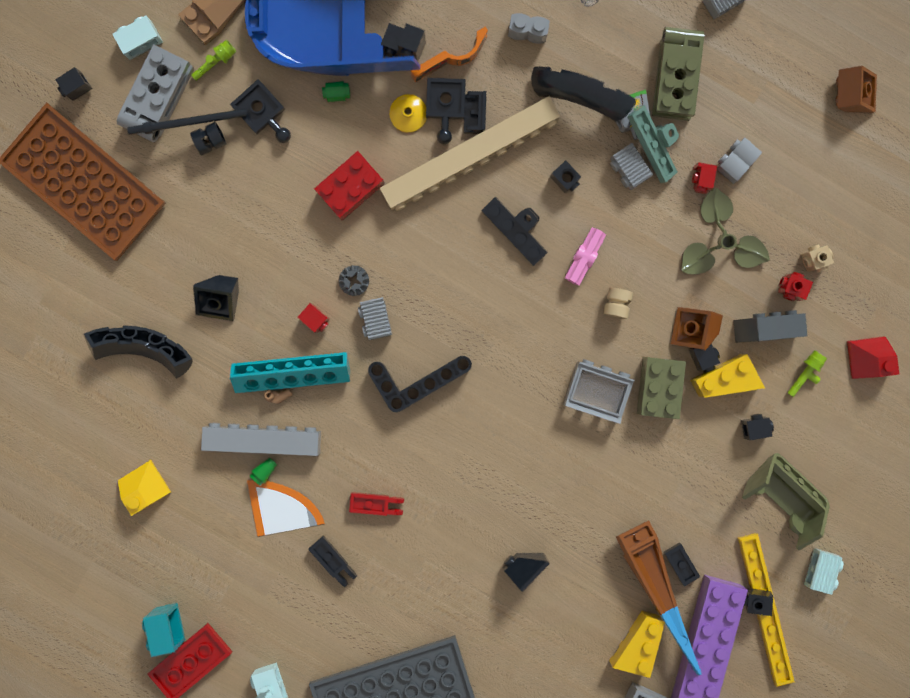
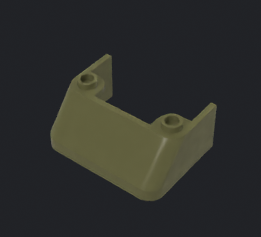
M778 453L773 454L748 479L742 498L747 499L753 494L759 496L764 492L790 515L789 527L794 533L799 535L796 548L801 550L824 536L830 505L827 498L783 456Z

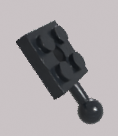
M427 78L426 118H441V130L437 134V140L441 144H448L452 140V134L448 130L449 119H464L466 79ZM443 94L451 96L449 103H443L440 100Z
M259 79L230 104L234 110L246 109L247 116L241 118L256 134L269 125L276 132L275 136L279 142L286 143L290 140V131L287 128H281L274 120L285 108ZM256 102H260L263 105L262 109L258 112L253 111V105Z

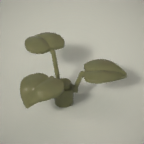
M718 188L711 190L704 198L701 205V216L707 223L716 221L717 226L722 231V235L718 237V245L707 249L703 243H692L685 249L682 258V271L685 273L701 274L709 271L715 263V257L710 252L720 248L727 250L734 247L737 248L734 253V259L738 265L745 268L755 267L770 260L765 245L758 238L749 235L743 236L739 241V245H737L736 237L732 234H727V230L723 228L720 221L730 218L733 213V204L730 198Z

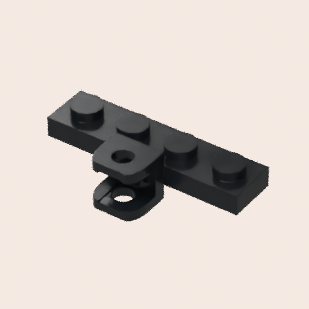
M494 197L481 210L533 266L548 253L529 232L540 219L532 208L529 207L522 210L515 217L497 197ZM527 215L531 216V221H527Z

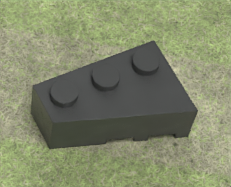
M797 310L785 311V315H781V312L769 313V317H765V313L753 314V318L733 320L735 343L808 336L806 313L797 314Z

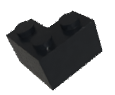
M389 23L381 42L384 54L390 57L413 56L419 62L426 44L425 30L407 23L405 28Z

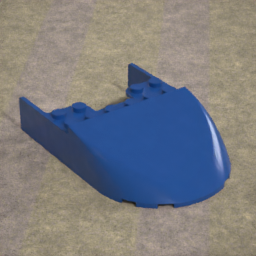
M246 0L245 23L249 36L262 55L280 66L309 73L333 76L420 70V64L413 56L383 58V45H381L383 39L377 33L365 34V0Z

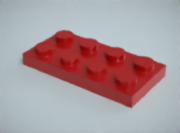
M207 623L180 645L175 652H172L149 671L147 675L167 698H179L233 651L212 626Z

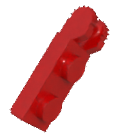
M351 492L349 512L383 516L403 515V510L388 509L389 503H404V498Z

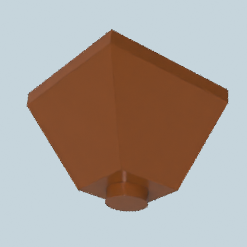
M678 307L670 344L706 350L719 335L723 315L712 311Z

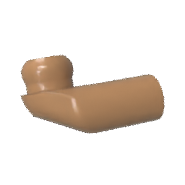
M286 388L281 392L267 390L264 392V399L268 402L279 404L292 396L293 392L290 388Z

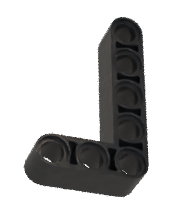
M459 356L401 391L384 363L378 361L371 363L368 373L388 408L393 412H400L467 373L471 369L472 363L468 357ZM460 359L468 361V367L465 370H461L457 366ZM375 365H380L383 369L382 374L379 376L375 375L372 371ZM443 369L451 370L452 376L450 379H443L441 377ZM431 378L435 381L433 389L425 387L426 379ZM385 381H389L392 384L390 392L382 389V384ZM411 388H415L419 392V396L415 399L410 398L408 395V391ZM394 398H399L402 401L400 408L392 406Z

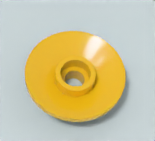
M401 95L391 104L389 111L390 120L394 127L402 132H415L422 128L426 122V105L415 95ZM406 109H411L412 111L409 115L404 112Z

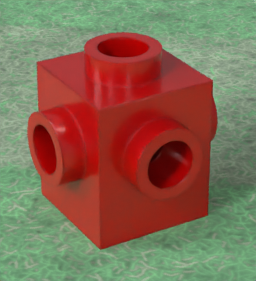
M793 272V274H787L781 278L778 285L780 287L778 293L783 294V298L790 301L807 300L813 282L805 279L803 274Z

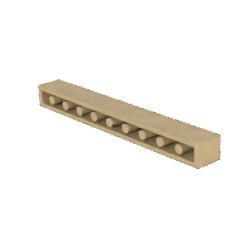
M550 96L382 186L380 190L391 211H400L406 207V203L422 199L423 194L426 192L433 193L440 189L439 185L445 182L450 184L457 179L456 176L472 172L474 166L478 164L483 166L491 161V157L495 155L499 157L505 154L509 147L514 146L516 148L524 143V139L528 137L531 139L541 134L540 131L547 127L549 130L558 124L557 121H559L560 114Z

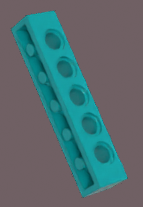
M347 352L232 363L230 380L235 393L350 382V365Z

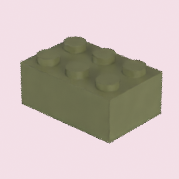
M643 357L637 414L680 419L686 361Z

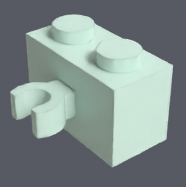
M277 663L254 670L250 683L252 688L256 690V698H288Z

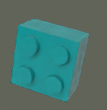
M178 603L155 607L143 618L142 628L146 632V647L150 651L151 657L175 652L185 641Z

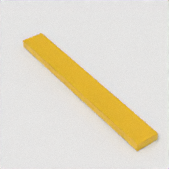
M754 533L738 537L750 589L772 592L758 534ZM773 597L772 616L757 614L773 682L776 687L795 683Z

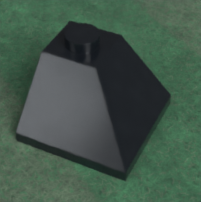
M217 275L193 285L196 315L234 321L239 295L238 278Z
M516 553L514 556L510 555L504 561L503 568L504 572L519 590L523 592L550 563L544 553Z

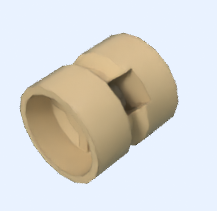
M610 287L607 294L609 302L605 304L603 314L628 319L630 311L628 304L632 302L633 292Z

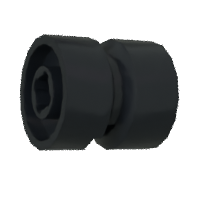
M216 121L206 125L204 130L199 128L190 132L193 143L201 155L211 152L213 147L218 149L227 145ZM205 136L208 137V139H209L208 142H206V140H205V138H204Z

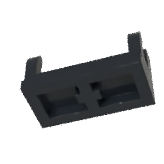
M468 91L465 94L464 133L480 134L485 131L487 91Z

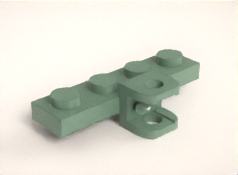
M645 105L639 106L627 117L660 183H666L677 173L666 147H670L675 143L679 134L673 123L655 127ZM669 130L672 132L671 137L669 136Z

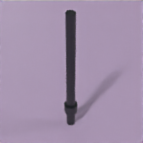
M239 109L156 123L149 121L143 122V125L127 127L129 135L139 133L152 134L153 131L246 117L247 114L246 109Z

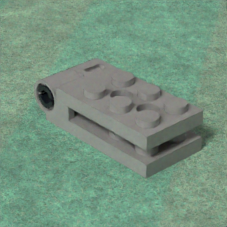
M153 44L118 114L117 125L127 129V127L143 125V122L169 121L195 68L188 61ZM164 130L153 131L152 134L139 133L137 135L155 142Z

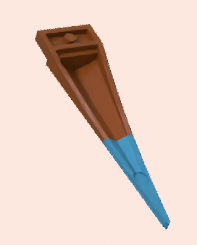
M648 520L616 536V539L624 553L625 560L696 674L701 675V670L672 591L658 537Z

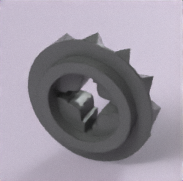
M351 265L344 268L340 273L338 282L344 293L358 296L368 288L369 276L362 267ZM356 273H358V274H357V280H358L361 284H356V283H355V284L350 288V286H351V285H350V284H351V281H349V279H347V277H349V278L352 277V278H353L354 275H356Z

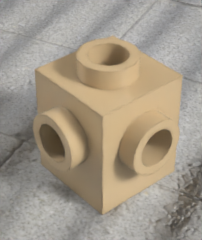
M817 244L808 247V252L801 254L807 272L816 270L819 273L827 270L828 265L834 263V255L832 250L828 248V245L820 247Z

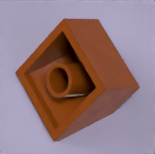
M864 66L840 69L839 75L836 78L838 95L835 102L837 108L844 112L876 113L877 74Z

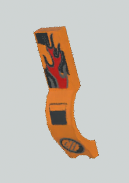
M486 26L476 32V45L471 52L466 55L455 56L444 50L422 63L420 70H411L413 80L417 82L448 63L458 66L470 63L477 56L487 38L488 30Z

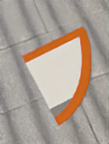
M247 480L257 536L325 524L317 507L300 492L270 481L260 486L254 480Z

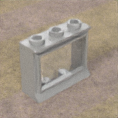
M585 359L582 362L577 361L563 405L621 424V418L635 380L630 379V374L619 371V374L612 373V368L601 365V368L594 367V362Z

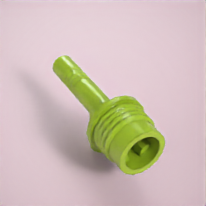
M228 40L214 47L213 49L216 54L214 56L207 55V62L191 74L196 81L220 60L228 63V60L233 57L236 50Z
M814 350L806 361H803L808 366L787 393L794 397L807 379L815 384L819 383L820 377L815 375L813 371L815 369L820 372L827 358Z

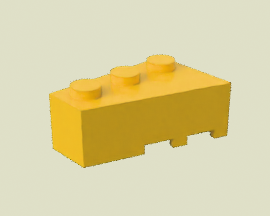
M739 354L716 366L714 370L704 372L690 380L698 397L703 398L765 388L748 354Z
M646 611L640 612L629 629V633L619 644L618 650L609 659L612 668L648 678L651 677L665 625L660 615Z

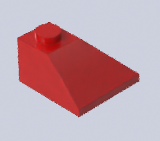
M886 336L847 341L851 379L900 375L897 354Z

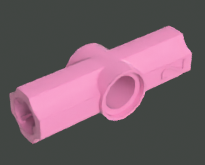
M593 227L590 229L583 244L579 246L573 257L574 261L566 273V280L578 286L581 284L588 268H591L598 255L597 252L605 239V233Z

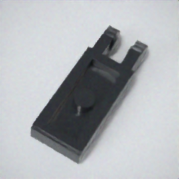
M324 535L308 548L333 578L335 577L343 587L348 585L347 580L340 574L343 569L352 579L357 577L356 572Z

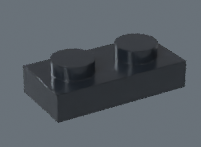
M680 542L663 552L684 587L700 578L699 573Z

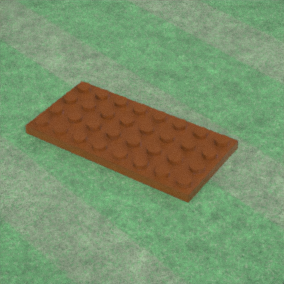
M47 102L0 157V164L114 261L119 260L166 204L165 201Z

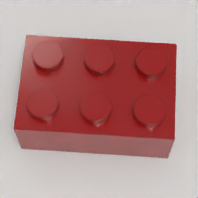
M357 151L314 189L343 221L385 183L361 153Z

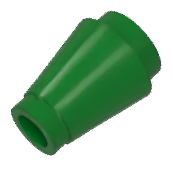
M269 457L251 470L252 473L249 476L261 486L267 482L278 464Z

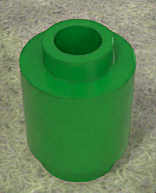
M344 81L325 83V87H322L323 99H327V102L346 101V99L351 98L349 83H344Z

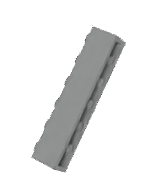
M209 423V426L202 427L201 451L318 456L320 454L321 431H316L315 427H305V430H297L295 426H286L285 429H278V426L275 425L259 428V425L249 424L247 428L240 427V424H228V427H222L220 423Z

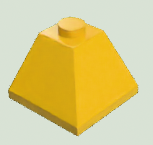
M149 460L118 480L121 500L131 516L171 492L152 460Z

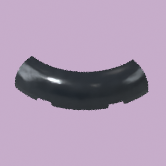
M541 66L534 67L532 71V87L539 97L550 96L551 98L570 101L599 112L615 122L626 117L636 102V99L619 89L604 87V82L565 69L557 72L552 71L550 67Z
M124 325L123 328L109 329V327H103L84 333L86 343L95 360L118 354L140 355L159 362L176 379L185 374L192 366L193 360L180 344H176L168 339L166 335L155 330Z

